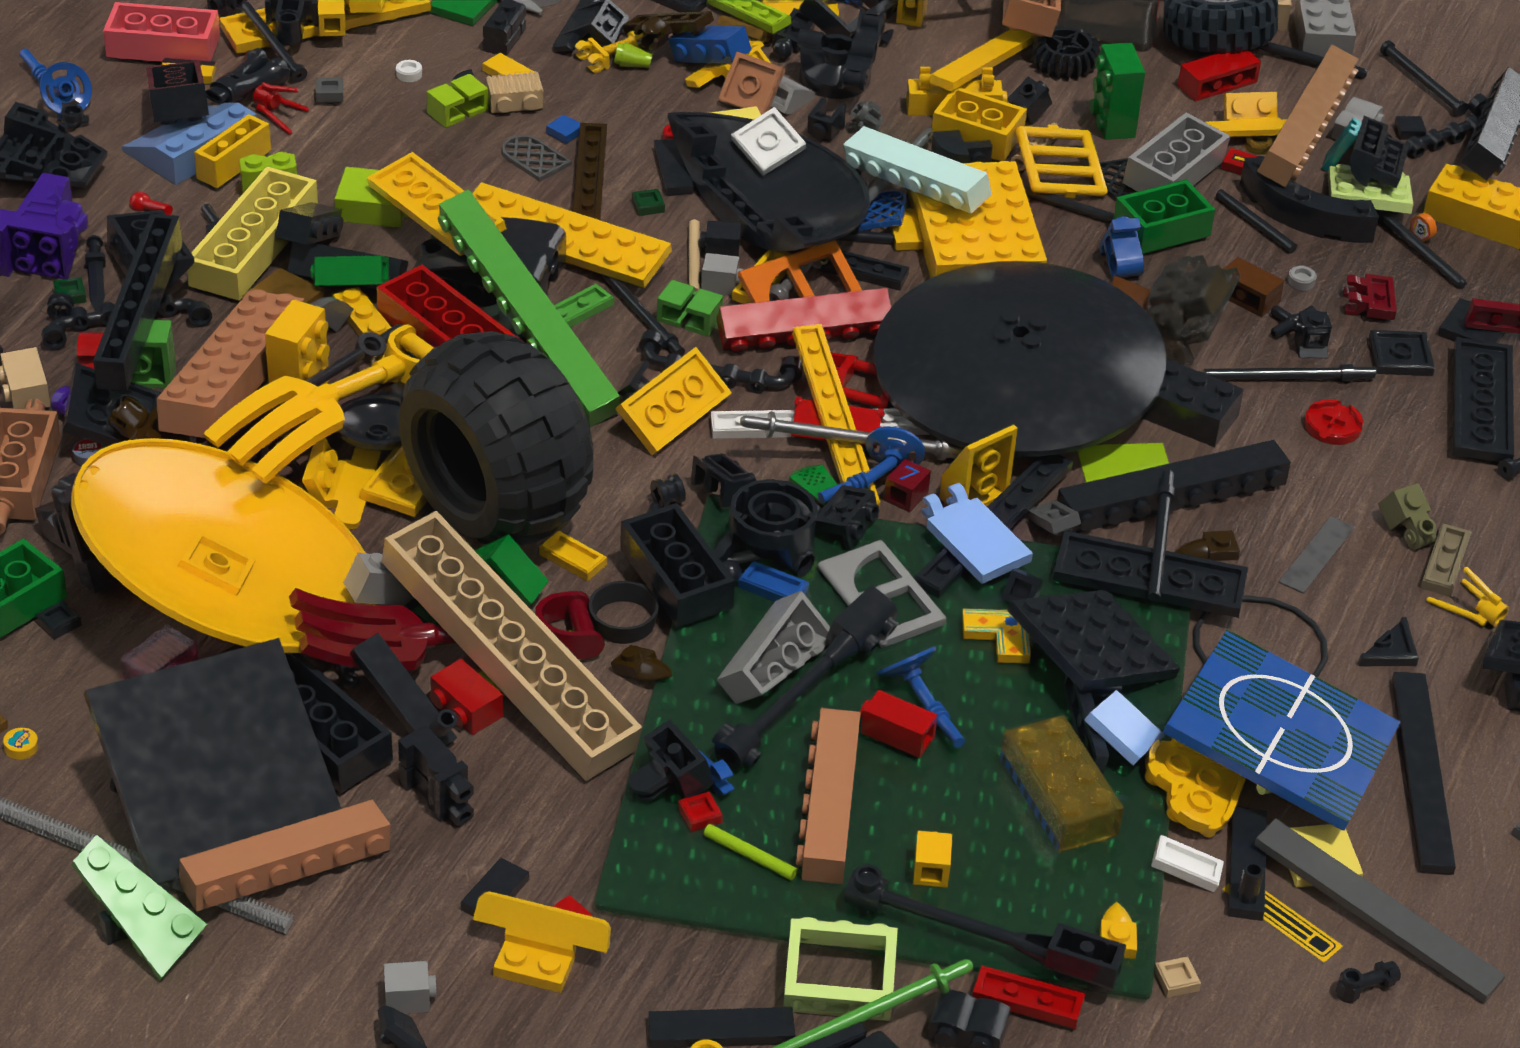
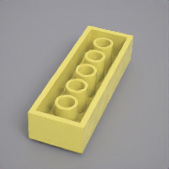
M266 167L192 251L194 264L187 270L188 285L240 301L242 295L251 288L289 242L288 240L276 238L280 210L310 202L318 204L316 180Z

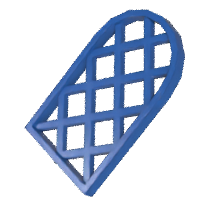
M895 190L881 192L869 205L868 214L864 219L867 222L864 223L863 221L858 226L859 231L902 225L907 205L906 195L901 191ZM875 206H878V207H879V208H877V209H875V210H872V208L875 207ZM872 215H877V216L874 217L873 219L869 218V217H871ZM881 218H885V220L881 222L877 221Z

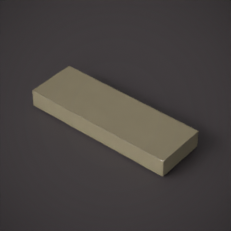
M1442 523L1422 580V589L1451 597L1472 531Z

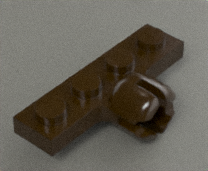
M711 11L637 15L622 26L625 35L631 31H634L635 35L643 33V36L637 39V44L643 50L654 51L667 42L669 34L679 35L684 32H691V34L701 33L706 30L705 26L714 21Z
M131 397L123 399L124 401L113 410L107 420L110 427L124 438H129L130 440L171 439L174 433L159 431L157 404L149 413L145 407Z

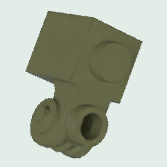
M1419 483L1395 490L1378 503L1389 530L1402 526L1407 528L1405 540L1411 549L1415 550L1435 543L1436 524L1428 515L1431 509Z

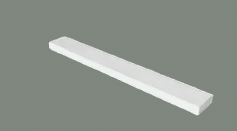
M896 408L884 409L885 416L882 423H880V427H898L914 435H930L910 422ZM794 410L711 411L712 439L766 438L765 430L743 427L740 424V418L744 415L767 418L768 413L773 411L775 412L776 420L794 422L795 412ZM774 431L771 438L793 436L790 433Z

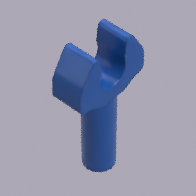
M699 750L706 758L715 782L712 785L713 791L719 796L734 791V787L726 780L733 776L727 763L724 760L713 763Z

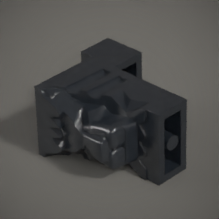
M73 473L60 478L58 485L51 489L53 501L35 508L43 537L72 555L80 583L97 593L121 582L99 562L79 532L71 506V492L77 476Z

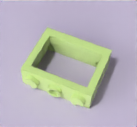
M811 917L791 918L783 1007H793V1012L842 1016L892 993L894 990L898 928L888 927L884 924L859 925L845 920L826 922L818 921ZM800 943L885 950L882 990L796 983ZM892 1009L870 1019L890 1021Z

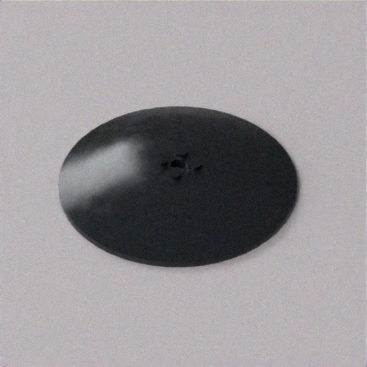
M997 261L947 271L917 285L902 296L887 312L879 326L874 345V367L878 382L891 404L910 422L930 435L965 448L974 442L1015 425L1018 430L1014 457H1041L1079 451L1095 446L1117 436L1140 420L1151 408L1163 386L1166 372V351L1160 331L1149 314L1133 298L1110 283L1090 274L1054 264L1029 261Z

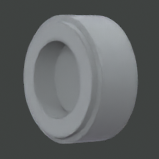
M1296 266L1290 269L1287 282L1296 290L1307 291L1315 286L1317 275L1309 267Z

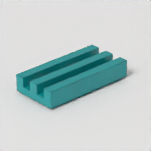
M1354 117L1351 119L1326 153L1322 169L1328 172L1329 166H1336L1356 140L1361 127V121Z

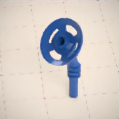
M25 48L20 51V57L32 70V75L40 84L42 100L49 109L59 114L62 110V103H68L72 100L78 102V105L83 110L87 107L92 97V85L88 75L82 68L70 62H59L46 68L44 64H40L28 49ZM57 70H67L66 76H60L56 79L52 78V73ZM76 76H78L82 82L83 94L80 93L79 83L75 79ZM46 87L48 88V92H49V95H50L51 99L53 100V103L50 101V99H49L48 96H47Z
M887 426L873 430L866 439V450L870 457L879 464L867 473L861 472L848 477L846 482L819 492V501L822 504L828 502L842 485L869 489L870 484L892 469H896L904 459L908 460L910 452L915 451L916 458L913 463L919 465L925 456L923 443L916 435L902 428ZM888 437L898 438V439H901V440H903V441H905V442H907V443L905 444V443H903V442H901V441H899V440H895V439H888ZM875 441H878L881 445L879 453L873 450Z
M935 646L876 672L877 676L902 675L904 681L908 680L925 709L938 714L936 727L942 730L955 748H960L964 745L965 738L951 722L949 712L941 702L934 699L919 675L922 673L920 666L937 650Z

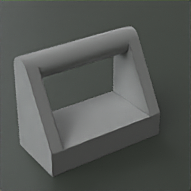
M783 76L771 107H775L784 114H792L811 102L815 97V92Z

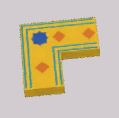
M963 609L962 625L964 639L995 640L997 663H1030L1029 635L1007 610Z

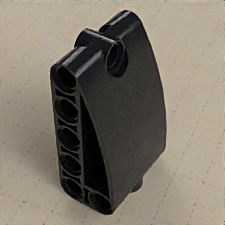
M501 217L505 220L507 228L501 234L544 293L548 295V281H553L558 277L566 261V232L562 227L553 223ZM433 235L421 244V255L413 268L423 264L475 305L486 307L497 304V298L493 292L488 293L484 288L480 274L478 272L474 273L469 267L465 254L459 256Z

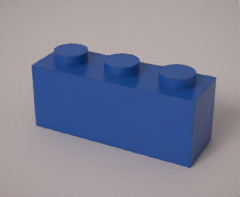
M705 26L706 30L698 34L684 32L668 38L675 62L732 64L736 52L747 54L752 50L745 26Z

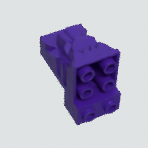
M42 173L16 212L0 209V276L9 277L14 270L58 279L69 278V272L75 258V253L73 252L79 243L78 236L89 227L87 214L83 213L82 206L79 203L72 202L69 177Z

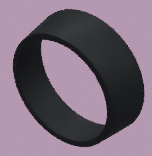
M632 581L610 582L596 589L590 597L589 611L594 629L606 640L616 643L636 642L648 636L655 626L659 609L658 599L652 590L640 583ZM629 601L646 608L651 617L637 626L616 627L601 621L596 614L603 606L609 603Z

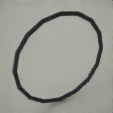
M1243 596L1242 602L1249 601L1276 605L1294 612L1312 626L1322 646V659L1315 672L1312 673V675L1319 677L1328 661L1327 639L1317 623L1297 607L1274 598ZM1207 611L1202 613L1194 626V648L1203 664L1208 659L1200 646V628L1208 615L1212 613Z

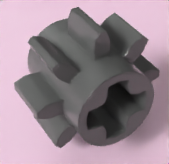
M872 100L869 103L867 101L857 103L850 113L851 121L854 122L852 127L857 131L863 126L877 130L883 121L882 113L879 112L881 107Z

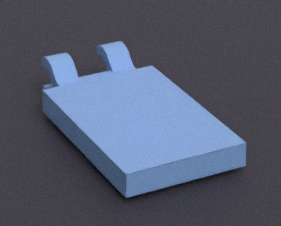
M960 483L948 487V491L953 496L946 499L949 506L944 508L936 494L933 493L923 497V501L928 505V507L921 509L923 516L927 518L926 528L981 584L1032 561L1033 553L978 498L969 500L964 487Z

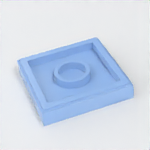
M1117 690L1084 719L1089 726L1133 766L1147 754L1156 740L1159 739L1160 741L1165 736L1163 732Z

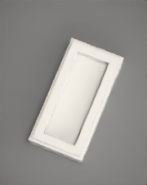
M1161 835L1156 843L1151 866L1211 892H1215L1219 886L1224 861Z

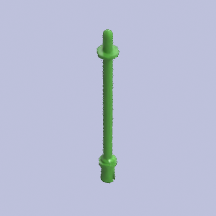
M964 959L942 970L938 964H931V975L772 1048H799L854 1024L864 1022L935 988L943 994L948 993V982L971 972L973 963L968 959Z

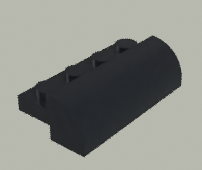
M1364 115L1350 159L1352 174L1365 187H1367L1370 179L1373 178L1377 184L1383 187L1392 186L1397 188L1402 176L1409 145L1387 136L1389 125Z

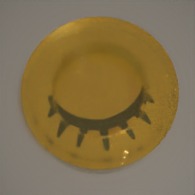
M1247 136L1245 148L1252 154L1266 155L1273 141L1270 136Z

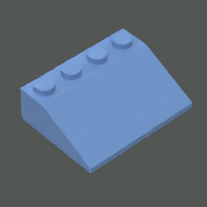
M207 103L209 115L204 116V119L198 121H188L187 118L176 119V123L162 125L122 146V151L177 185L196 174L194 151L246 115L250 114L256 117V113L240 103Z

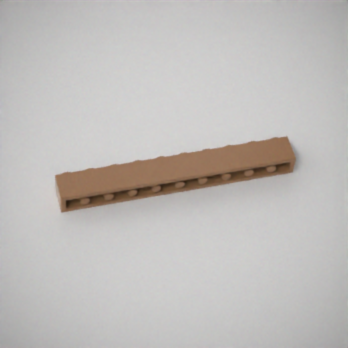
M1334 45L1330 46L1257 172L1286 187L1290 178L1296 181L1358 72V69L1354 68L1359 60L1358 58Z

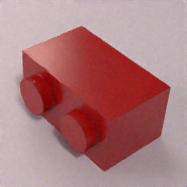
M459 659L430 676V699L438 709L453 711L457 717L456 725L463 727L472 736L503 717V694L464 660Z

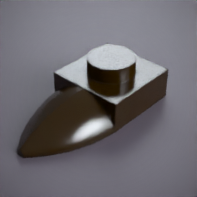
M1233 530L1203 532L1201 539L1183 544L1175 550V553L1215 561H1229L1239 559L1240 549Z
M630 645L611 662L614 673L636 679L658 680L673 676L670 667L657 659L654 650Z

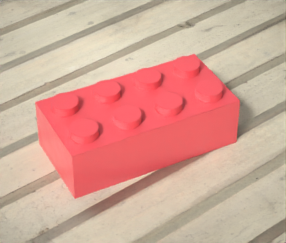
M115 2L103 30L106 57L120 60L136 59L145 62H163L164 58L211 61L220 38L218 10Z

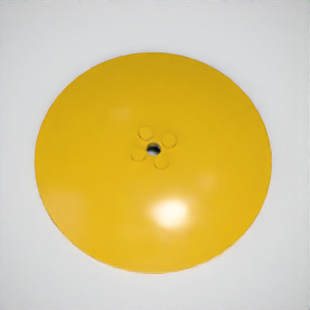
M151 438L123 441L107 446L87 459L75 478L71 492L72 511L80 534L99 562L119 582L143 601L176 621L204 634L245 647L279 638L284 653H301L299 641L305 633L296 630L294 618L299 613V610L291 607L289 599L290 594L295 588L320 597L355 603L343 582L357 553L366 552L350 530L327 507L281 475L276 474L265 484L254 476L251 470L257 464L255 462L247 461L241 466L229 456L227 451L173 439ZM356 603V604L376 605V604H367V603Z

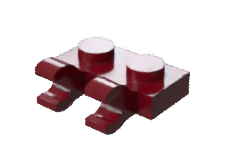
M1365 274V278H1360L1356 275H1347V285L1354 287H1344L1343 296L1348 298V302L1356 304H1345V314L1354 316L1366 311V317L1395 319L1397 309L1393 277Z

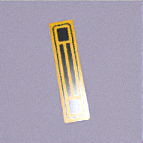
M1229 884L1226 885V886L1222 889L1223 891H1225V892L1228 893V894H1229ZM1265 891L1263 919L1325 963L1343 947V945Z

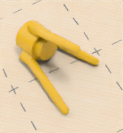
M1464 567L1463 571L1479 589L1466 579H1462L1461 583L1480 599L1475 608L1479 612L1478 615L1432 597L1426 598L1428 603L1471 619L1482 627L1487 623L1496 627L1499 620H1504L1509 611V606L1501 601L1502 598L1493 593L1468 567Z

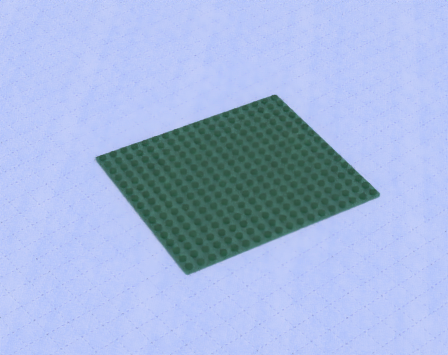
M711 494L707 497L698 532L712 551L715 550L719 542L727 535L726 527L730 515V506L723 508L719 506L720 495ZM877 519L851 550L882 540L914 578L945 546L926 526ZM815 530V562L811 570L803 577L796 576L777 564L774 559L755 561L808 581L809 589L805 596L830 627L833 620L848 607L817 568L819 562L851 551L844 549L842 535ZM1020 540L1033 555L1030 563L1017 569L1044 580L1038 597L1098 591L1093 588L1053 580L1060 546ZM744 544L734 553L750 549L749 545ZM878 557L865 564L857 572L854 584L857 591L861 593L871 584L877 587L897 578L881 558ZM752 562L739 564L742 574ZM967 571L940 598L926 592L946 616L945 625L884 648L878 644L870 655H866L861 651L857 656H852L835 667L829 668L759 735L761 748L758 751L762 753L759 761L751 769H748L743 764L738 770H731L733 776L726 780L734 787V791L719 796L710 786L700 793L710 791L723 814V823L714 826L798 868L797 875L792 881L703 835L705 828L691 832L678 809V801L684 799V797L675 787H672L646 804L635 798L628 780L595 897V908L600 911L789 941L791 918L811 917L818 921L826 922L845 920L859 925L884 924L888 927L898 928L896 959L930 965L935 963L942 967H948L961 960L968 959L973 963L972 972H980L983 965L1053 985L1092 991L1088 987L1087 982L1075 978L1070 981L1057 979L1054 971L1045 969L1042 964L1018 952L1012 946L885 904H883L879 913L873 912L870 915H861L856 912L854 905L844 902L846 887L854 869L861 865L870 864L881 870L882 878L889 880L888 891L1015 933L1025 932L1053 936L1058 923L1100 936L1101 920L1105 912L1115 902H1118L1128 912L1132 922L1136 923L1137 953L1135 959L1124 958L1114 991L1107 989L1101 993L1147 1000L1151 997L1153 989L1164 871L1152 867L1151 863L1159 837L1163 835L1168 838L1170 819L1166 814L1168 808L1166 802L1167 792L1159 786L1151 785L1146 781L1144 776L1146 772V754L1133 766L1105 740L1109 760L1102 779L1091 781L1120 824V833L1118 835L1060 744V736L1062 734L1086 771L1062 686L1066 674L1030 635V663H997L995 640L963 638V609H1008L1010 602L1002 599L1011 571L983 584ZM737 581L735 583L733 609L678 628L672 622L662 661L670 667L673 676L656 680L630 775L652 761L643 737L670 719L698 750L705 754L713 763L718 762L719 760L714 751L715 745L711 741L721 726L726 722H730L734 727L739 723L750 726L821 659L828 646L818 655L804 662L805 664L789 673L786 678L764 694L735 704L719 684L717 678L775 601L739 588ZM909 592L890 598L898 611V616L895 619L899 622L898 625L927 615ZM1109 592L1114 597V600L1132 615L1136 623L1143 630L1147 631L1152 639L1164 651L1169 653L1171 659L1180 667V671L1174 679L1122 686L1121 694L1163 732L1166 724L1182 700L1191 608L1152 602L1143 598ZM935 646L937 650L920 666L922 673L919 675L934 699L941 702L949 712L951 722L965 738L964 745L960 748H955L942 730L936 727L935 738L923 755L918 758L862 734V719L860 718L843 884L802 880L803 866L796 865L798 845H805V840H799L801 819L808 820V815L802 814L804 794L811 795V790L805 789L807 769L814 770V765H808L810 745H817V741H811L813 721L820 720L821 708L860 712L863 703L866 700H871L878 690L925 709L908 680L904 681L902 675L877 676L876 672ZM1092 696L1095 708L1108 697ZM1165 734L1159 742L1171 741L1172 738ZM1001 749L1060 843L1058 852L1000 759ZM918 831L952 834L948 888L913 885ZM808 944L881 957L885 955V950Z

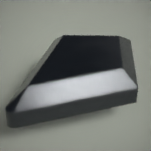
M382 1005L377 1010L381 1028L379 1037L383 1043L390 1045L393 1042L400 1048H427L412 1017L385 1005Z

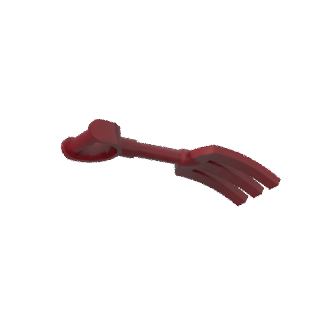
M295 588L289 596L291 607L299 610V613L294 618L296 630L305 633L299 641L301 653L323 661L360 668L349 653L353 648L377 633L381 635L406 670H416L423 662L427 649L435 648L437 645L457 644L440 625H435L432 622L423 623L415 613L402 605L348 603L320 597ZM582 591L551 594L539 602L536 606L535 615L577 659H588L599 655L603 651L605 644L602 635L594 629L589 614V596ZM570 619L574 631L557 629L549 623Z

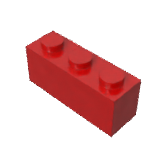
M1249 50L1214 54L1182 64L1177 86L1195 102L1257 83L1261 61Z

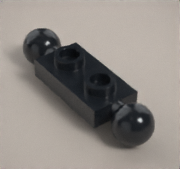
M796 8L790 13L792 24L779 30L776 34L773 53L779 59H786L791 56L793 49L797 50L800 29L812 31L815 26L809 18Z

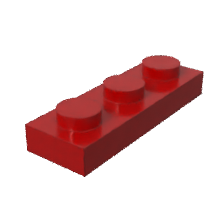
M982 965L972 997L975 999L986 998L996 1000L1011 1007V1012L1076 1029L1085 993Z

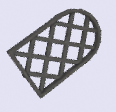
M514 136L507 139L502 145L503 156L539 182L572 165L570 159L533 136ZM519 141H527L528 144H527V143H518V142H519ZM506 147H514V151H508L505 149ZM518 147L528 148L527 151H517ZM531 148H541V152H533ZM517 155H527V158L517 159ZM530 155L540 156V160L530 159ZM543 156H553V160H543ZM529 163L539 164V167H529ZM543 164H553L552 168H542Z

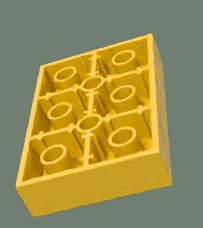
M1016 161L963 163L988 173L992 195L972 213L956 209L953 206L907 189L911 209H915L921 230L923 253L930 278L947 271L980 263L997 261L1047 263Z

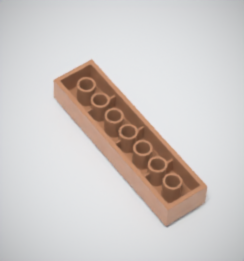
M261 289L249 290L158 396L159 431L205 438L203 433L243 399L254 393L268 377L265 333L292 300L304 302V298L294 297L287 293L280 295L266 293V291Z

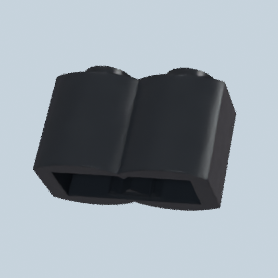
M949 990L945 994L940 992L930 1020L928 1038L946 1048H1001L1009 1025L1011 1007L992 999H975L966 993L956 990Z

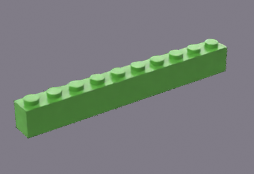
M468 189L440 203L438 222L444 232L449 231L458 252H464L471 270L474 273L478 272L482 277V283L488 293L493 292L503 314L508 313L511 317L512 325L517 334H523L526 338V343L547 356L568 380L582 405L589 427L617 414L618 412L615 408L620 405V395L471 191Z

